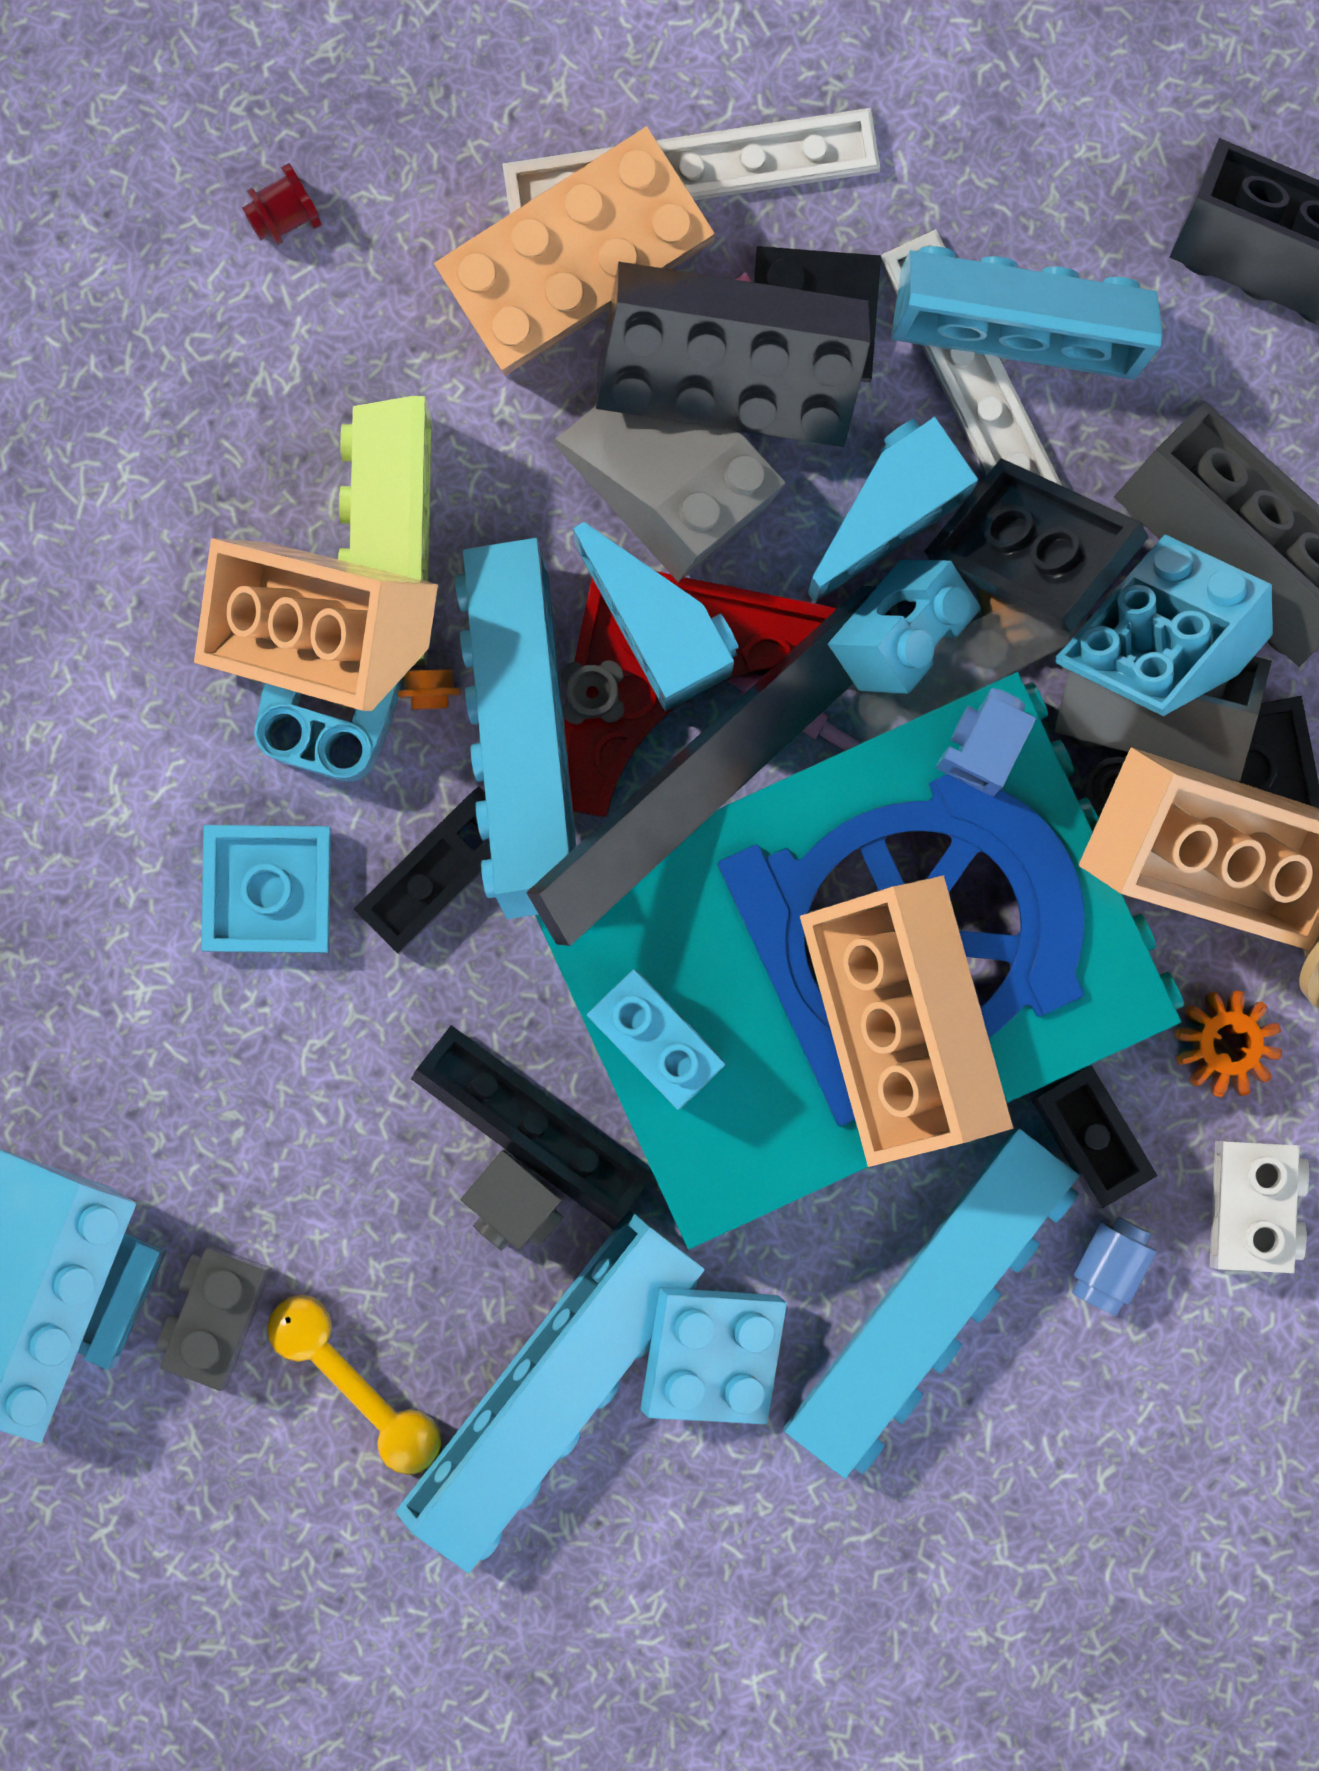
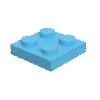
M203 825L201 951L330 954L332 828L330 826Z
M660 1287L640 1410L648 1418L767 1424L787 1302L779 1295Z

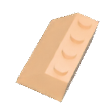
M211 538L194 663L358 710L372 711L429 649L438 584L270 542Z
M944 875L893 886L801 915V923L868 1167L966 1143L1013 1129Z

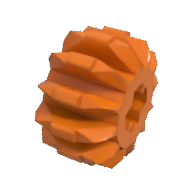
M1233 991L1231 993L1226 1010L1217 992L1206 994L1205 1004L1210 1017L1200 1008L1194 1005L1188 1006L1184 1014L1188 1020L1197 1026L1196 1031L1188 1028H1177L1174 1031L1173 1037L1183 1042H1193L1192 1051L1181 1052L1175 1056L1177 1065L1198 1061L1200 1066L1191 1073L1188 1079L1189 1083L1193 1086L1201 1085L1211 1073L1214 1074L1211 1083V1094L1215 1097L1224 1096L1228 1088L1229 1078L1239 1096L1250 1094V1082L1246 1072L1262 1083L1268 1082L1272 1075L1259 1062L1260 1058L1278 1060L1282 1057V1050L1273 1046H1264L1263 1038L1280 1033V1025L1278 1023H1270L1262 1027L1258 1026L1256 1022L1267 1010V1005L1261 1001L1256 1002L1243 1014L1245 997L1242 991ZM1222 1027H1225L1229 1035L1239 1034L1242 1038L1243 1047L1234 1049V1052L1239 1056L1231 1061L1227 1053L1217 1054L1214 1050L1213 1040L1222 1039V1036L1217 1033Z

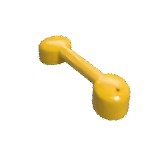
M302 1294L290 1296L280 1302L269 1316L267 1325L268 1339L275 1352L287 1360L296 1362L311 1360L380 1431L377 1446L379 1456L387 1467L396 1473L406 1475L421 1473L429 1468L438 1457L442 1443L440 1428L435 1420L423 1411L409 1409L396 1412L328 1342L332 1323L330 1314L323 1303L312 1296ZM286 1317H290L291 1322H287Z

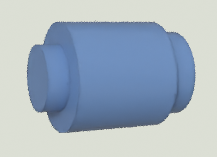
M1117 1217L1113 1227L1100 1222L1073 1274L1078 1280L1072 1293L1089 1304L1117 1316L1123 1303L1130 1305L1157 1253L1155 1249L1147 1245L1152 1234L1121 1217Z

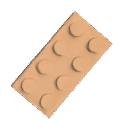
M646 126L434 262V265L501 372L506 376L609 310L618 261L672 270L714 243L715 233Z
M1130 748L1079 866L1120 894L1311 951L1319 935V808L1142 750Z

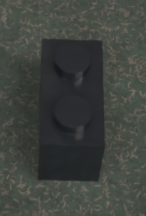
M1092 1065L1075 1071L1030 1098L1071 1169L1080 1175L1078 1180L1094 1207L1103 1209L1158 1176Z

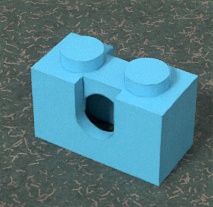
M900 560L829 641L828 645L859 691L909 694L933 666L932 658L935 645L942 637L956 638L979 612L981 607L951 561ZM903 600L916 602L915 609L906 618L903 616L885 615L892 606Z

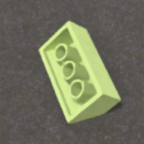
M408 396L353 406L352 424L341 425V461L352 462L351 486H340L339 494L340 524H350V548H339L338 560L429 582L432 417L425 396ZM427 651L414 665H427Z

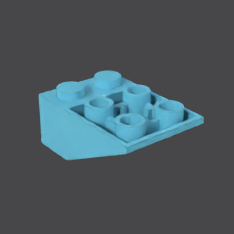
M1164 535L1056 656V664L1153 712L1165 716L1238 676L1273 635L1272 584L1168 535Z

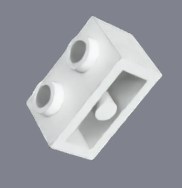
M1215 1141L1210 1268L1294 1273L1295 1260H1304L1307 1231L1305 1222H1297L1298 1196L1306 1197L1308 1193L1309 1162L1308 1159L1299 1158L1300 1145Z

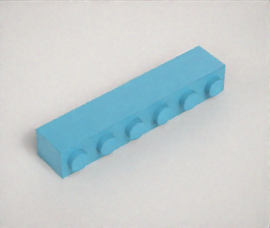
M536 537L463 549L465 574L455 575V588L461 612L468 611L470 629L460 631L461 650L466 668H474L475 686L465 688L466 706L471 724H479L480 743L471 744L470 747L471 761L476 781H484L486 797L485 801L476 802V817L481 839L490 840L491 859L481 861L482 880L487 898L497 899L506 919L539 915L526 892L576 847L549 572Z
M1014 1128L783 1427L784 1432L844 1479L848 1477L853 1469L861 1475L864 1474L885 1446L878 1439V1436L893 1418L902 1424L908 1418L924 1395L916 1388L931 1368L940 1374L962 1347L963 1343L955 1338L970 1317L977 1323H980L996 1304L1002 1293L995 1289L994 1286L1009 1267L1018 1273L1034 1255L1040 1243L1033 1236L1047 1217L1057 1223L1074 1203L1079 1193L1071 1186L1080 1175L1021 1129Z
M629 1210L396 1509L395 1513L409 1531L468 1574L478 1561L488 1558L497 1548L503 1529L516 1512L529 1506L535 1499L541 1487V1480L554 1463L566 1457L574 1449L580 1437V1430L596 1409L603 1408L612 1400L618 1390L620 1378L634 1360L643 1357L650 1351L659 1288L696 1290L697 1279L705 1269L678 1246Z

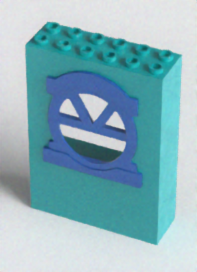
M1018 672L719 808L571 946L556 944L541 917L535 915L688 1250L868 1167L821 992L808 966L805 953V934L800 919L801 915L808 914L812 900L827 875L845 857L858 848L879 891L904 884L885 843L887 836L903 832L928 831L946 834L951 837V845L927 878L930 879L944 875L948 893L978 852L987 854L1006 875L1018 903L1020 932L1017 935H1003L959 930L966 957L1002 960L1010 964V971L999 989L980 1007L1006 1103L1182 1023L1176 1011L1184 1006L1182 996L1171 974L1168 971L1159 974L1149 953V951L1156 949L1157 945L1144 916L1140 913L1132 917L1122 894L1079 866L1099 818L1087 797L1078 801L1069 782V777L1075 774L1071 758L1060 739L1052 743L1050 742L1042 724V719L1048 716L1044 700L1034 682L1024 685ZM991 688L1005 691L1017 697L1025 704L1023 712L1036 718L1003 788L993 797L935 769L940 757L949 747L959 750L960 745L950 740L967 706L978 710ZM633 969L638 970L727 1063L719 1073L679 1110L669 1102L587 1016Z

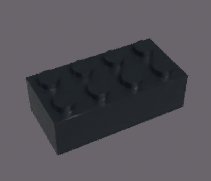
M618 261L597 368L596 409L845 447L871 342L868 301Z

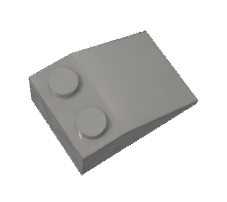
M595 406L555 438L553 442L557 449L678 583L764 512L786 483L750 442L735 430L598 410Z

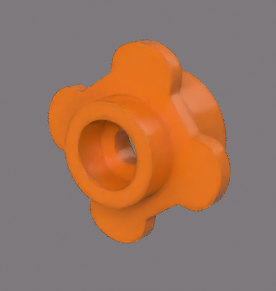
M454 670L408 671L404 675V690L397 691V697L411 698V710L449 708L448 696H461V689L454 688Z

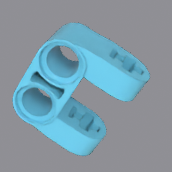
M403 677L372 711L356 709L352 723L298 707L302 693L265 683L255 723L254 736L257 745L267 756L289 766L339 781L354 782L363 779L372 771L388 734L399 698L397 697V691L401 690ZM287 717L297 719L302 728V736L299 743L290 750H276L271 741V730L274 724L280 719ZM346 735L355 736L362 745V756L359 762L347 769L335 767L330 757L332 745L340 737Z

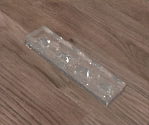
M1008 603L968 624L956 638H941L934 647L933 666L909 694L859 691L854 684L840 698L862 741L866 742L1012 675L1062 649L1087 621L1084 617L1075 629L1069 633Z

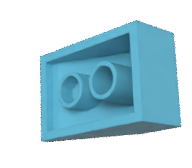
M933 417L922 426L919 425L915 418L911 419L884 439L886 445L880 450L881 455L812 576L808 594L814 603H817L963 504L972 494L978 478L936 417Z
M583 522L573 528L575 547L665 712L732 676L733 657L737 656L735 649L739 648L721 614L710 618L701 602L587 523Z

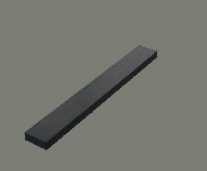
M862 586L526 892L556 944L571 946L854 684L828 643L877 586ZM889 610L885 613V615L892 616Z

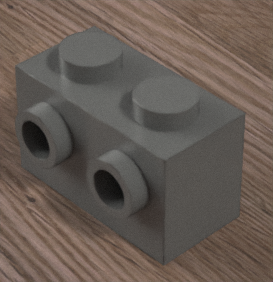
M502 1150L460 1199L479 1216L473 1227L501 1251L509 1243L520 1250L528 1240L536 1247L541 1246L564 1218L556 1210V1207L564 1198L507 1150Z
M216 1246L206 1247L202 1258L192 1254L179 1285L180 1291L188 1293L179 1317L169 1314L157 1342L156 1350L165 1353L160 1369L218 1391L226 1388L272 1268Z

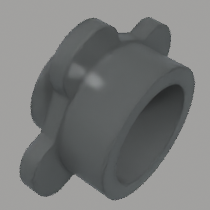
M608 660L604 661L600 666L587 665L583 667L578 662H571L562 669L560 678L562 683L566 685L567 702L563 705L562 709L563 716L569 723L579 725L585 719L602 718L607 723H615L623 716L624 704L618 699V683L623 678V672L617 663ZM589 687H596L599 694L596 698L591 699L586 695Z

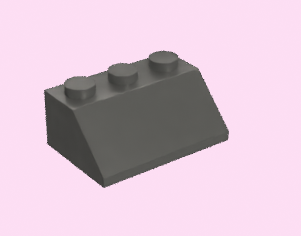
M1088 614L1086 623L1094 614ZM1254 656L1238 676L1165 716L1153 712L1069 670L1054 733L1068 736L1073 742L1086 747H1100L1103 745L1129 752L1132 747L1224 778L1240 781L1272 661Z

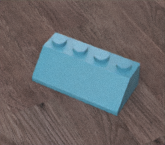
M925 246L921 247L919 251L910 250L901 267L891 340L974 352L980 355H994L1004 359L1136 380L1161 347L1162 327L1157 291L1141 289L1140 283L1136 280L1125 277H1108L1103 282L1081 279L1077 271L1065 267H1046L1042 269V272L1018 268L1017 262L1005 257L989 256L982 258L979 262L956 258V253L948 248Z
M0 1149V1431L42 1443L137 1203L110 1186Z

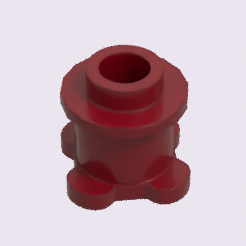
M290 163L281 167L285 175L283 178L258 192H255L253 188L247 190L251 203L242 207V210L260 241L271 236L276 245L283 243L281 236L308 221L313 229L322 225L312 200Z

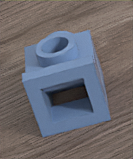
M991 688L978 710L967 706L950 740L960 745L959 750L949 747L940 757L935 769L993 797L1003 788L1036 718L1023 712L1025 704L1020 699L1005 691Z

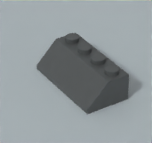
M1204 400L1149 456L1116 493L1114 498L1127 509L1131 518L1141 522L1143 527L1148 528L1157 538L1161 539L1164 535H1168L1272 584L1273 635L1267 642L1274 650L1286 655L1300 667L1319 648V505Z

